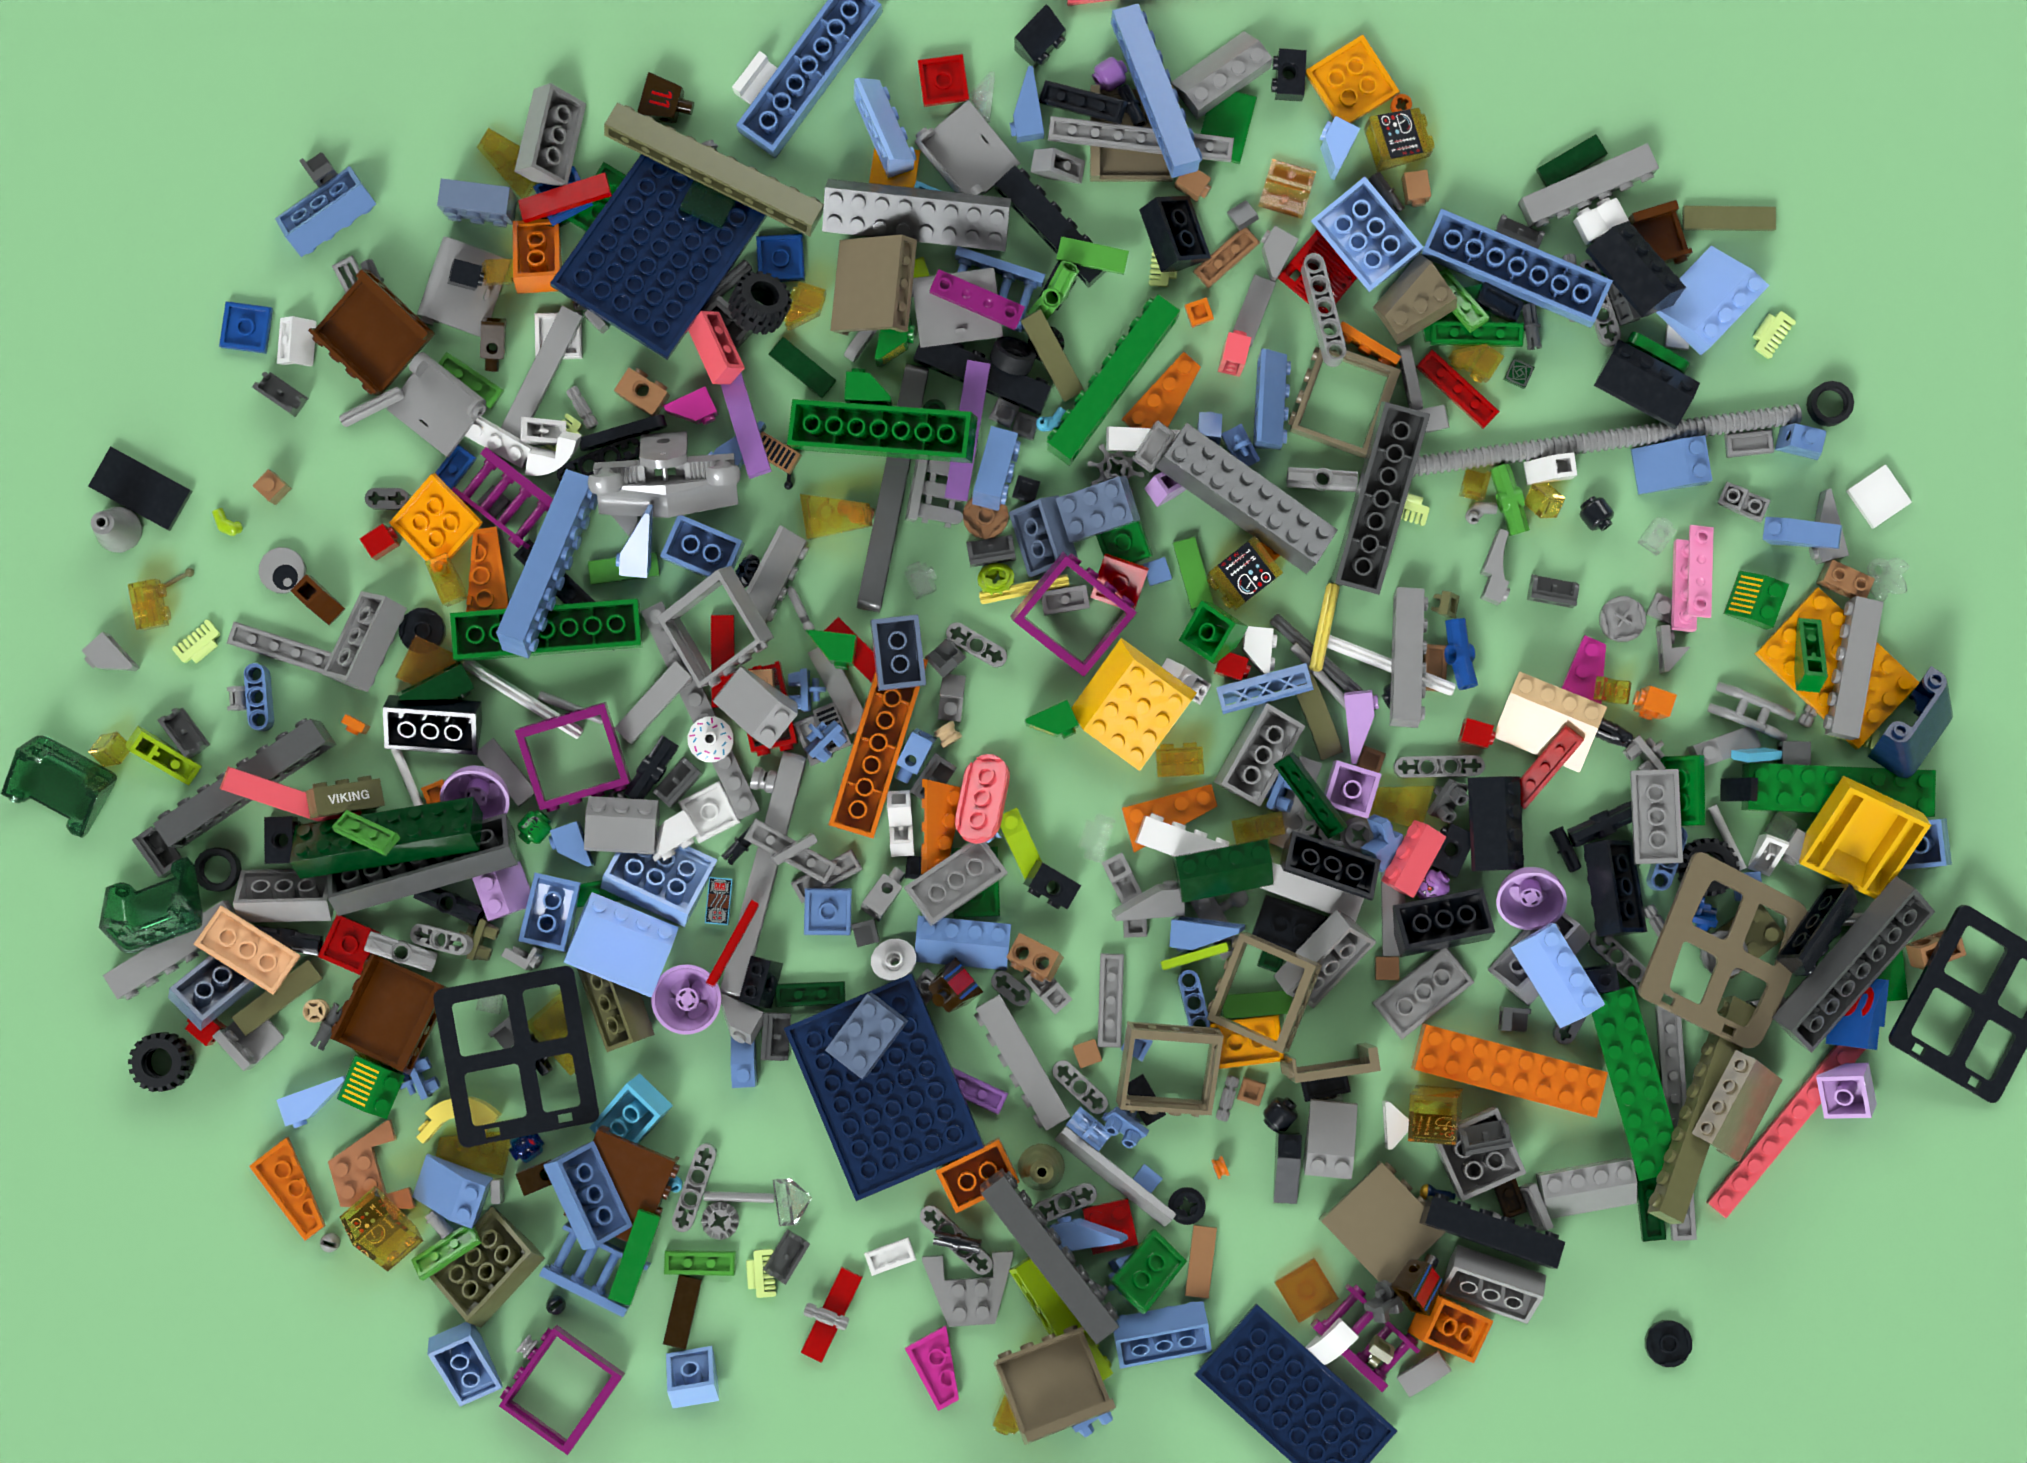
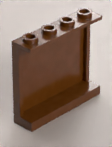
M361 269L356 275L358 280L320 324L316 328H310L308 331L313 335L312 339L321 347L324 346L330 351L328 354L334 361L341 362L346 367L345 371L351 377L358 378L363 383L361 386L371 395L383 394L435 333L370 270Z
M372 953L363 964V972L360 978L353 984V992L349 1000L342 1007V1015L339 1021L332 1027L330 1039L411 1075L437 1021L433 999L434 994L439 989L448 987Z
M601 1125L597 1129L593 1141L632 1225L639 1209L661 1216L663 1208L660 1205L662 1200H667L672 1187L668 1185L671 1177L675 1179L678 1174L680 1165L677 1163L680 1157L676 1156L673 1159L610 1133L611 1128ZM632 1227L615 1237L627 1242Z

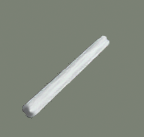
M1332 635L1329 636L1327 648L1391 673V658ZM1427 672L1425 676H1422V684H1425L1426 687L1449 696L1453 694L1456 687L1455 683Z
M463 662L465 670L546 720L561 715L478 662ZM575 723L558 727L575 739H578L583 733V728Z

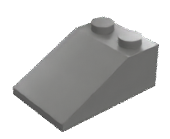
M742 665L739 666L713 699V702L742 729L769 749L798 715V703Z
M1318 1099L1310 1100L1303 1159L1305 1175L1352 1179L1357 1103Z

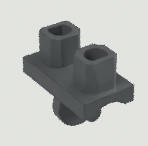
M1449 779L1444 787L1435 786L1433 791L1437 797L1427 810L1428 814L1440 818L1444 822L1452 823L1457 817L1454 812L1457 805H1465L1469 799L1466 793L1468 790L1467 784Z
M1386 1280L1376 1283L1375 1297L1364 1303L1365 1311L1373 1313L1374 1322L1386 1323L1390 1320L1389 1313L1399 1314L1404 1310L1402 1300L1391 1287L1392 1283Z

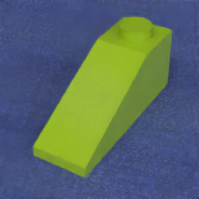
M140 726L136 727L125 744L128 751L188 786L202 767L192 759L184 757L180 751Z
M1016 807L1003 814L1000 827L1026 880L1037 860L1042 862Z

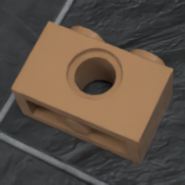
M628 368L614 389L615 393L648 415H658L670 397L666 391L667 387L657 380L654 383L647 379L648 375L638 368L635 371ZM640 387H649V392L646 396L638 395Z

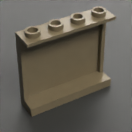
M1091 85L1090 92L1121 99L1118 89L1108 92L1104 89L1100 90V85ZM1131 89L1136 100L1140 101L1141 110L1148 121L1144 127L1152 128L1137 89ZM1125 112L1121 124L1133 126L1128 113ZM1090 117V121L1112 123V122H1108V121H1104V120H1100V119H1096V118ZM1090 146V182L1173 181L1162 154Z
M890 235L840 240L830 331L848 336V333L853 331L892 329L899 332H908L917 246L916 239L905 235Z
M1366 1042L1357 1044L1359 1058L1300 1067L1296 1066V1059L1288 1054H1284V1060H1280L1282 1074L1286 1075L1294 1083L1381 1071L1378 1048Z
M1736 1050L1692 1134L1717 1148L1718 1152L1740 1162L1782 1079L1758 1060Z
M1378 1161V1165L1328 1213L1325 1212L1319 1220L1378 1282L1386 1280L1389 1283H1393L1409 1260H1418L1446 1232L1419 1223L1426 1201L1421 1196L1414 1197L1410 1192L1413 1188L1404 1179L1399 1181L1394 1176L1397 1171L1388 1162L1383 1164L1381 1161Z
M1077 1325L1068 1327L1063 1330L1064 1334L1057 1337L1055 1333L1041 1338V1343L1036 1345L1033 1342L1026 1343L1020 1346V1351L1013 1354L1011 1350L999 1354V1359L994 1362L995 1369L1025 1445L1113 1411L1116 1408L1113 1398L1110 1399L1084 1335L1085 1329L1083 1327L1077 1328Z

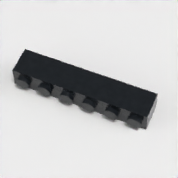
M1014 165L995 183V190L1003 198H1011V207L1056 254H1058L1061 236L1093 243L1086 234L1082 236L1076 230L1078 226L1071 218L1068 217L1066 219L1061 214L1062 209L1056 202H1050L1045 197L1046 192L1038 184L1034 186L1029 180L1031 178L1030 175L1023 168L1019 170ZM1076 265L1079 270L1077 276L1088 288L1107 272Z
M919 343L913 357L915 363L964 383L967 360L989 363L991 366L986 393L998 398L1000 397L1041 416L1051 393L1052 387L1048 385V381L1036 377V379L1027 376L1028 374L1013 375L997 368L990 360L985 359L986 355L976 350H973L972 353L964 350V346L960 343L920 348Z
M1436 1193L1435 1196H1427L1420 1224L1551 1269H1558L1565 1246V1241L1559 1240L1558 1234L1545 1231V1234L1536 1232L1537 1227L1525 1223L1523 1227L1516 1225L1515 1220L1509 1217L1502 1216L1501 1219L1493 1217V1212L1482 1208L1479 1209V1212L1472 1210L1471 1204L1458 1201L1457 1204L1449 1202L1450 1197Z

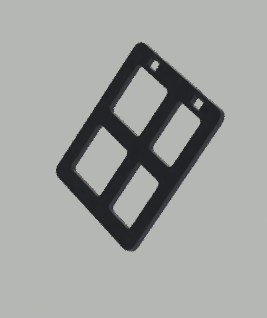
M1968 905L1958 906L1889 1034V1043L1990 1103L1999 1101L2027 1049V1011L2022 1018H2019L1998 1004V1000L2020 959L2023 958L2027 961V941ZM1968 926L2004 947V953L1981 994L1945 973V967ZM1935 988H1938L1972 1010L1949 1055L1943 1054L1912 1035V1029ZM1991 1020L2011 1032L2012 1039L1992 1077L1987 1080L1967 1068L1965 1063L1987 1021ZM1915 1043L1923 1047L1920 1055L1912 1051ZM1971 1076L1978 1080L1976 1087L1968 1084Z
M554 967L443 988L435 992L433 999L458 1140L462 1146L473 1147L593 1123L598 1119V1102L576 979L571 967ZM557 984L561 991L568 1034L566 1037L534 1043L530 1038L523 992L528 989ZM501 994L505 995L514 1045L510 1048L462 1056L460 1054L453 1016V1004ZM571 1054L580 1104L575 1107L546 1112L543 1110L535 1062L542 1058ZM511 1064L518 1065L526 1115L520 1118L475 1126L471 1117L465 1075L470 1072ZM572 1113V1121L559 1123L558 1115ZM499 1127L500 1135L486 1138V1129Z

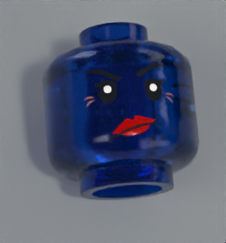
M538 1134L509 1140L511 1148L508 1151L515 1161L520 1159L522 1162L528 1163L543 1152L542 1146L544 1142Z

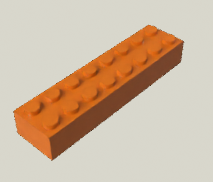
M923 659L924 669H926L928 660ZM875 670L828 825L872 839L874 838L920 686L878 691Z
M1424 1023L1421 1026L1411 1069L1595 1118L1598 1115L1608 1072Z

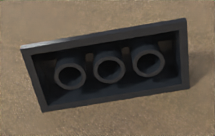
M1629 221L1613 226L1585 250L1608 279L1613 280L1614 286L1642 318L1673 306L1686 288L1678 276L1674 274Z
M1618 339L1607 355L1594 383L1595 387L1673 429H1676L1700 385V382Z
M389 695L383 706L384 749L477 755L482 725L481 701L455 699L400 700L397 695Z
M1520 776L1468 778L1472 871L1518 870L1524 868Z
M1292 831L1284 844L1280 865L1285 872L1372 901L1381 860Z
M1603 840L1583 845L1597 937H1613L1647 932L1637 864H1634L1633 840Z
M1851 884L1826 885L1775 959L1795 976H1808L1816 968V962L1828 951V945L1832 939L1840 934L1841 926L1845 920L1849 919L1854 913V907L1858 903L1854 887Z
M1483 888L1393 905L1394 936L1400 957L1489 940L1495 933Z

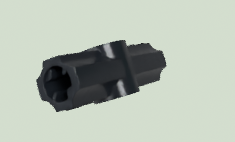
M662 735L651 753L646 755L638 766L637 774L630 782L624 794L631 799H645L654 784L656 785L667 770V764L673 758L679 746Z
M1631 801L1625 802L1609 811L1607 809L1589 817V820L1567 829L1569 839L1574 844V847L1582 846L1596 838L1606 837L1615 833L1618 828L1632 823Z
M440 887L414 894L413 897L438 909L442 913L450 914L474 926H478L480 918L483 919L485 914L482 906ZM448 897L453 899V906L450 909L445 905Z
M255 926L298 953L318 956L324 941L321 935L298 932L299 930L278 927L274 929Z

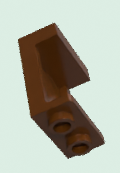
M1677 200L1634 212L1628 218L1629 222L1667 264L1674 261L1675 265L1687 261V257L1693 253L1692 248L1688 249L1676 213L1679 209Z

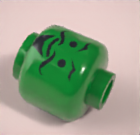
M540 810L536 812L528 811L517 824V828L521 832L518 836L528 845L531 842L540 844L548 836L550 830H552L550 825L552 821Z

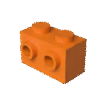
M1651 685L1640 689V692L1636 691L1632 704L1635 705L1633 711L1639 712V717L1647 720H1652V718L1660 720L1670 717L1677 694Z

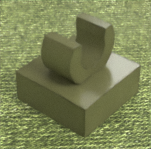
M1442 591V595L1435 594L1433 598L1441 600L1440 606L1431 607V610L1447 618L1456 619L1460 596L1448 591Z
M1375 1334L1370 1341L1368 1350L1370 1352V1359L1368 1362L1374 1367H1377L1381 1360L1389 1364L1394 1357L1395 1347Z

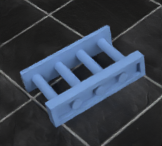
M957 246L955 260H958V264H960L957 272L967 271L968 267L970 268L972 265L980 269L994 267V272L1001 274L1003 278L998 295L1007 298L1011 283L1015 282V279L1024 282L1025 288L1019 303L1025 306L1020 320L1023 319L1033 290L1037 286L1043 287L1045 274ZM1019 321L1015 331L1022 332L1024 328Z
M567 1222L562 1229L568 1231L569 1234L554 1264L551 1263L550 1266L546 1264L539 1276L624 1317L630 1306L608 1299L609 1295L605 1293L606 1290L604 1289L619 1257L622 1258L624 1250L607 1241L598 1246L610 1252L611 1255L596 1285L590 1286L584 1283L585 1279L583 1277L598 1247L587 1249L575 1274L569 1276L563 1273L564 1269L562 1267L577 1237L571 1224ZM646 1261L644 1270H647L651 1263Z

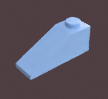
M346 1075L277 1099L276 1101L285 1127L293 1124V1127L297 1128L308 1124L306 1119L314 1117L341 1089Z

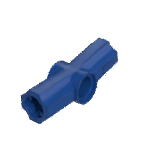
M1466 619L1446 620L1448 645L1444 650L1445 661L1453 667L1459 690L1474 688L1478 686L1472 663L1475 659V649L1468 642Z

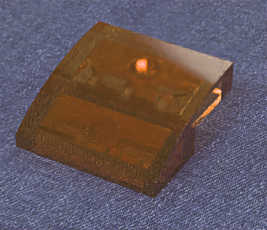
M1272 159L1258 206L1302 219L1316 171Z

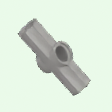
M1288 467L1286 483L1287 488L1356 492L1358 472L1329 470L1327 468ZM1319 474L1325 475L1328 478V483L1320 485L1316 480V476Z
M370 931L364 947V951L428 972H432L438 955L437 952ZM398 946H404L407 948L408 953L404 957H397L394 954V950Z

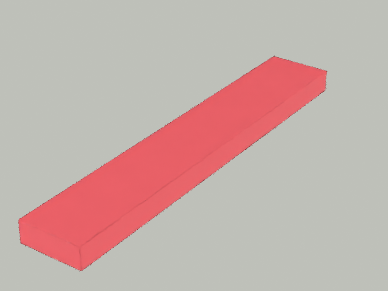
M228 766L220 786L221 790L310 819L306 792ZM362 811L353 812V813H355V814H357V815H361ZM342 814L312 818L311 820L319 822L338 819Z

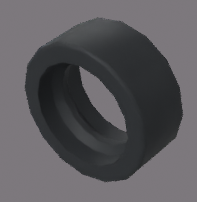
M1000 337L994 343L990 359L997 368L1013 375H1026L1031 371L1037 355L1033 347L1025 341L1014 337Z
M1824 382L1814 388L1809 394L1806 404L1807 411L1811 419L1819 425L1827 427L1838 425L1853 412V394L1841 382ZM1824 391H1835L1843 399L1844 406L1839 415L1827 417L1818 409L1817 400Z
M219 847L209 848L200 853L195 860L193 868L194 877L198 884L206 890L215 892L229 890L235 886L242 870L240 860L236 854L229 849ZM213 856H222L230 863V876L222 883H213L205 876V863Z

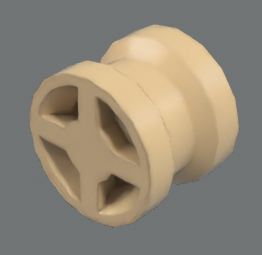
M953 721L933 732L936 737L940 738L943 748L962 737L961 733L955 730Z
M323 999L309 1000L303 1007L304 1018L313 1023L321 1022L330 1011L329 1004Z

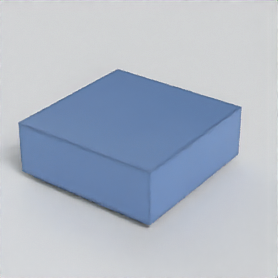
M1165 557L1143 564L1144 567L1149 568L1146 576L1149 586L1172 580Z
M1143 1164L1132 1179L1152 1193L1163 1178L1146 1164Z

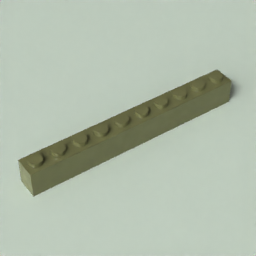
M617 103L604 124V136L809 237L822 217L824 204L817 198L808 197L800 193L795 187H788L780 183L776 178L760 173L754 167H747L739 163L735 158L725 156L715 148L697 142L691 136H684L676 132L674 128L656 122L650 116H644L635 112L630 106H623Z
M1735 996L1721 998L1717 1013L1745 1027L1756 1007ZM1724 1025L1722 1032L1731 1036L1734 1029ZM1710 1032L1701 1048V1058L1694 1069L1692 1084L1687 1089V1098L1679 1112L1677 1127L1672 1132V1142L1664 1155L1665 1162L1662 1171L1657 1176L1655 1191L1649 1199L1647 1212L1669 1224L1684 1223L1710 1146L1708 1142L1693 1135L1692 1132L1736 1050L1742 1052L1743 1049Z

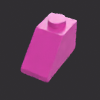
M705 386L664 405V409L668 414L698 425L701 423L707 425L715 421V417L719 415Z

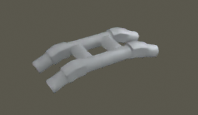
M1718 682L1716 691L1738 698L1740 701L1736 711L1710 703L1708 712L1762 732L1779 741H1786L1787 734L1766 724L1770 711L1790 721L1794 720L1795 712L1738 687ZM1748 703L1761 707L1757 720L1744 716Z

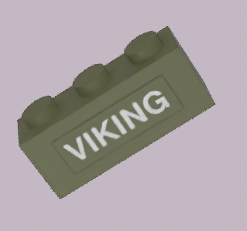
M370 775L358 777L357 782L351 783L349 779L335 781V785L327 786V782L313 784L312 789L305 791L310 819L343 814L346 810L358 812L385 806L380 778L372 779Z

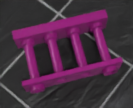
M938 269L929 293L1013 330L1017 328L1025 309L1023 305Z
M485 447L480 453L486 458L483 462L485 465L463 492L453 487L452 491L466 505L470 504L510 536L508 541L517 548L522 545L528 549L530 545L523 539L545 511L548 512L553 498ZM500 469L504 472L501 475L503 478L481 506L477 505L470 499L492 470ZM517 482L521 486L519 494L498 520L488 513L489 509L509 484ZM533 495L539 499L536 503L538 506L515 534L505 525L527 497L530 498Z
M1347 1283L1345 1287L1351 1294L1327 1320L1324 1319L1321 1322L1316 1318L1310 1324L1312 1328L1322 1336L1339 1317L1342 1318L1357 1300L1363 1304L1366 1303L1367 1300L1364 1298L1366 1293L1357 1285L1352 1287ZM1366 1311L1351 1329L1358 1335L1373 1319V1313ZM1390 1321L1384 1323V1328L1377 1336L1386 1340L1394 1332L1403 1342L1394 1351V1357L1389 1364L1384 1362L1379 1368L1376 1367L1374 1370L1367 1365L1370 1355L1368 1351L1370 1343L1362 1352L1359 1351L1357 1354L1350 1347L1341 1354L1381 1392L1389 1386L1384 1381L1386 1379L1385 1375L1409 1348L1417 1354L1420 1351L1415 1346L1418 1341L1409 1333L1406 1335L1401 1333Z

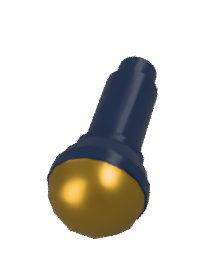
M1424 1184L1420 1188V1196L1424 1200L1427 1199V1196H1435L1436 1193L1450 1197L1449 1201L1455 1200L1456 1197L1455 1193L1436 1189L1430 1184Z

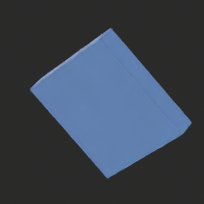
M805 888L804 935H851L852 889Z

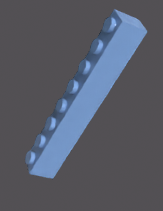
M1139 4L1115 9L1112 11L1111 25L1171 178L1198 171L1200 161H1202V154L1200 149L1195 147L1192 129L1187 127L1185 111L1179 107L1178 93L1175 88L1172 89L1170 73L1168 69H1164L1162 64L1163 56L1161 51L1156 49L1153 31L1148 29L1146 13L1141 11Z

